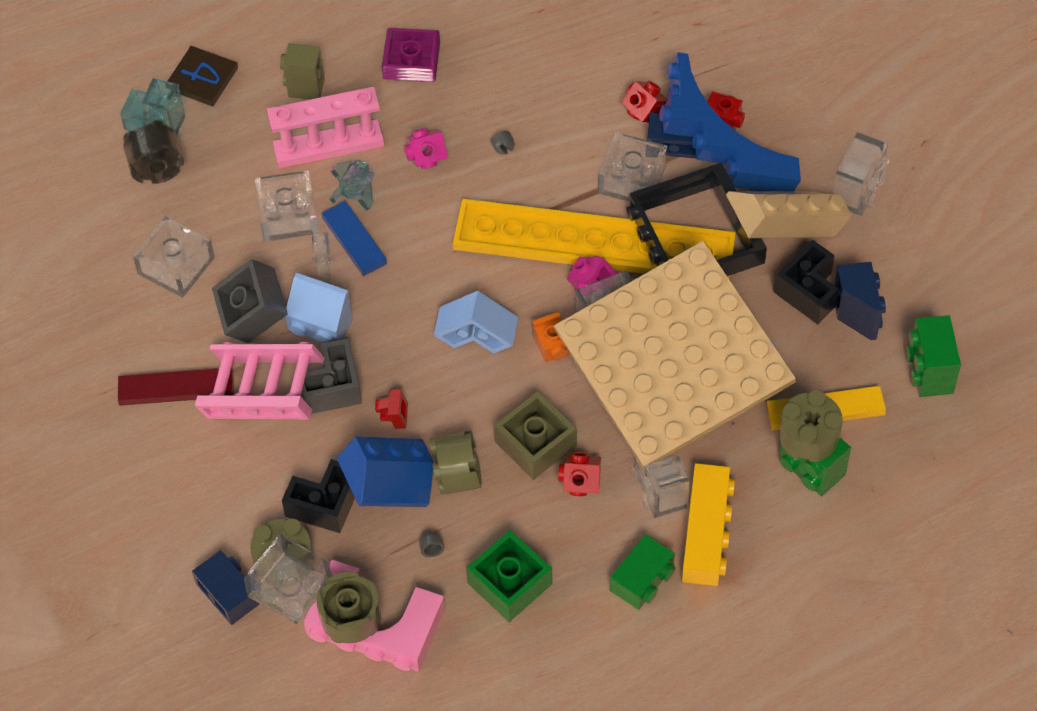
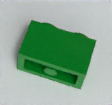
M645 534L610 577V591L639 610L645 602L649 604L655 598L659 584L663 580L667 582L676 569L674 566L675 553Z

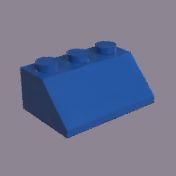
M355 436L337 457L359 506L427 507L429 505L434 461L423 439Z

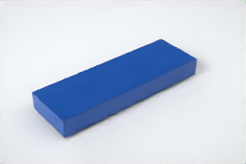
M346 201L321 213L322 219L362 276L387 264L386 257Z

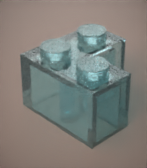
M153 78L147 92L131 89L120 113L124 130L134 134L140 133L153 136L159 140L175 141L185 119L178 84Z

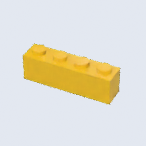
M695 463L682 582L718 586L719 575L725 576L727 558L721 557L722 549H728L730 531H724V523H731L732 505L727 504V496H733L735 479L729 478L730 467Z

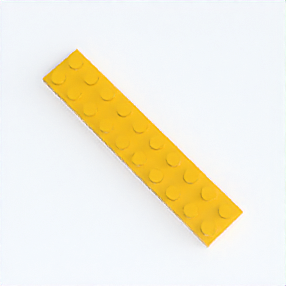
M462 199L453 239V250L574 265L579 257L597 256L603 257L614 270L645 274L658 267L657 264L653 265L649 259L646 242L642 243L638 237V226L635 220ZM650 222L669 260L704 241L716 260L733 255L736 232Z

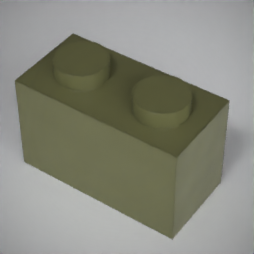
M288 43L286 54H282L280 59V69L284 70L283 86H287L288 97L309 100L320 98L325 81L320 47Z

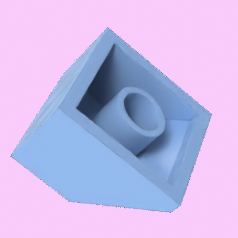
M299 273L295 274L286 307L288 313L285 316L287 329L295 335H305L319 343L342 340L353 321L348 290Z

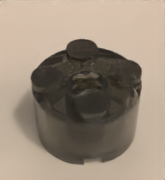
M153 120L148 125L139 127L134 131H129L123 136V149L131 176L136 181L144 183L143 180H151L152 184H159L174 178L180 172L179 167L181 164H184V158L177 135L171 127L164 125L163 121Z

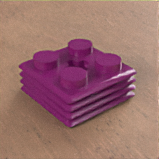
M388 28L382 61L383 79L434 82L436 80L440 48V32L438 30Z

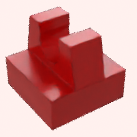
M401 389L390 390L389 398L376 400L375 411L380 413L381 421L392 422L395 429H405L407 426L408 402Z

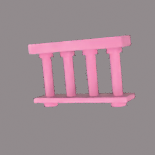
M374 86L267 108L272 133L280 132L281 136L280 140L273 141L278 168L384 147L378 119L371 120V113L380 111ZM360 115L361 123L345 126L344 118ZM333 121V129L318 131L317 124ZM307 126L308 134L291 136V129Z
M232 342L211 344V352L221 361L214 391L209 396H197L195 407L207 419L310 420L312 408L301 397L309 363H324L325 358L314 344L309 342H300L299 344H235ZM232 363H246L239 392L235 396H224ZM271 363L264 393L260 396H250L257 364ZM283 363H297L290 393L286 394V396H275Z

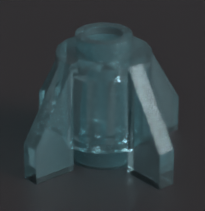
M360 160L334 165L331 173L339 181V187L333 192L330 201L335 203L342 199L343 196L349 199H357L359 197L358 202L366 211L369 210L373 204L371 181L375 174L372 168L366 162Z

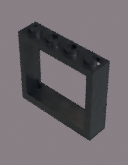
M722 163L629 193V206L626 207L629 219L631 221L635 220L638 226V237L642 243L646 242L648 256L653 265L657 264V266H660L669 259L645 211L712 188L715 190L746 249L716 260L726 276L765 264L767 252L765 243L762 238H748L726 196L728 191H736Z

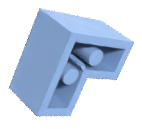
M475 291L439 308L434 336L453 348L474 341L494 354L513 346L519 317L508 311L506 307L488 298L486 294Z

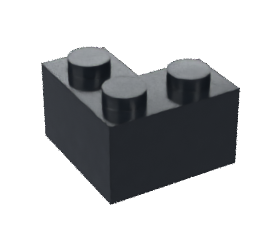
M812 239L776 274L774 293L818 325L836 307L839 288L826 280L832 274L835 255Z
M331 459L321 483L292 476L282 498V505L285 517L341 533L355 497L339 462Z

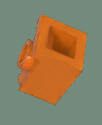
M559 311L532 321L533 337L545 362L560 360L570 354L554 329V325L562 321Z

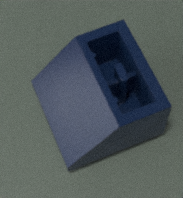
M872 262L837 265L834 286L839 288L835 307L837 319L869 340H877L878 330L883 327L882 313L886 312L884 296H879L878 289H880L878 272L873 271Z

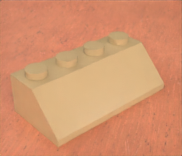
M728 191L726 194L748 238L835 237L852 216L842 196L836 193L819 191Z

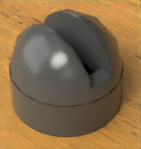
M509 131L501 132L491 140V144L499 154H508L507 149L510 151L514 149V139Z
M428 531L421 536L419 546L423 556L435 557L444 551V543L439 533Z

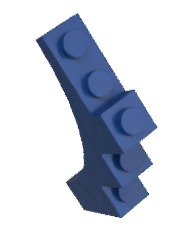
M678 52L673 62H670L667 67L666 75L670 79L668 101L665 105H662L659 119L663 122L664 133L693 137L692 147L696 149V160L726 164L725 170L735 188L755 191H794L801 181L799 158L780 154L759 146L740 135L725 123L710 107L699 90L691 71L688 54Z

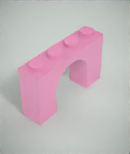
M331 559L304 619L306 634L317 642L323 643L328 641L336 644L344 651L353 652L355 650L364 653L371 660H385L393 663L395 667L401 670L409 671L412 669L419 672L445 611L444 596L415 587L403 617L394 626L386 630L377 631L374 635L357 643H335L321 626L317 608L319 590L321 591L325 582L331 576L341 572H355L360 575V569Z

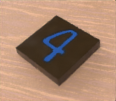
M190 46L166 82V89L213 107L237 71V62Z

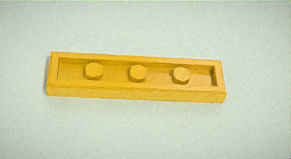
M880 386L825 393L840 408L843 421L885 416L886 414ZM792 398L766 401L771 431L780 430L783 408Z

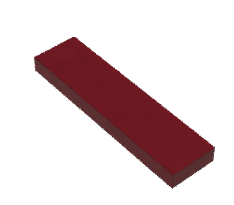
M232 368L224 396H234ZM219 369L118 376L119 406L196 400L197 396H209L214 391Z

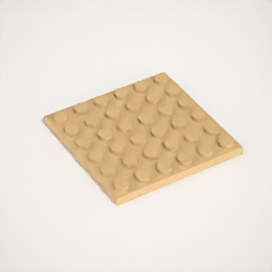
M704 241L554 325L556 333L644 470L796 383V378Z

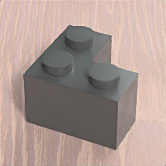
M349 338L321 343L322 355L325 357V368L307 371L301 394L303 400L312 408L311 414L362 404Z

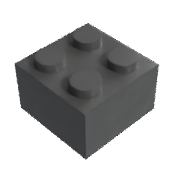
M253 259L212 288L224 335L249 343L288 315L275 268Z

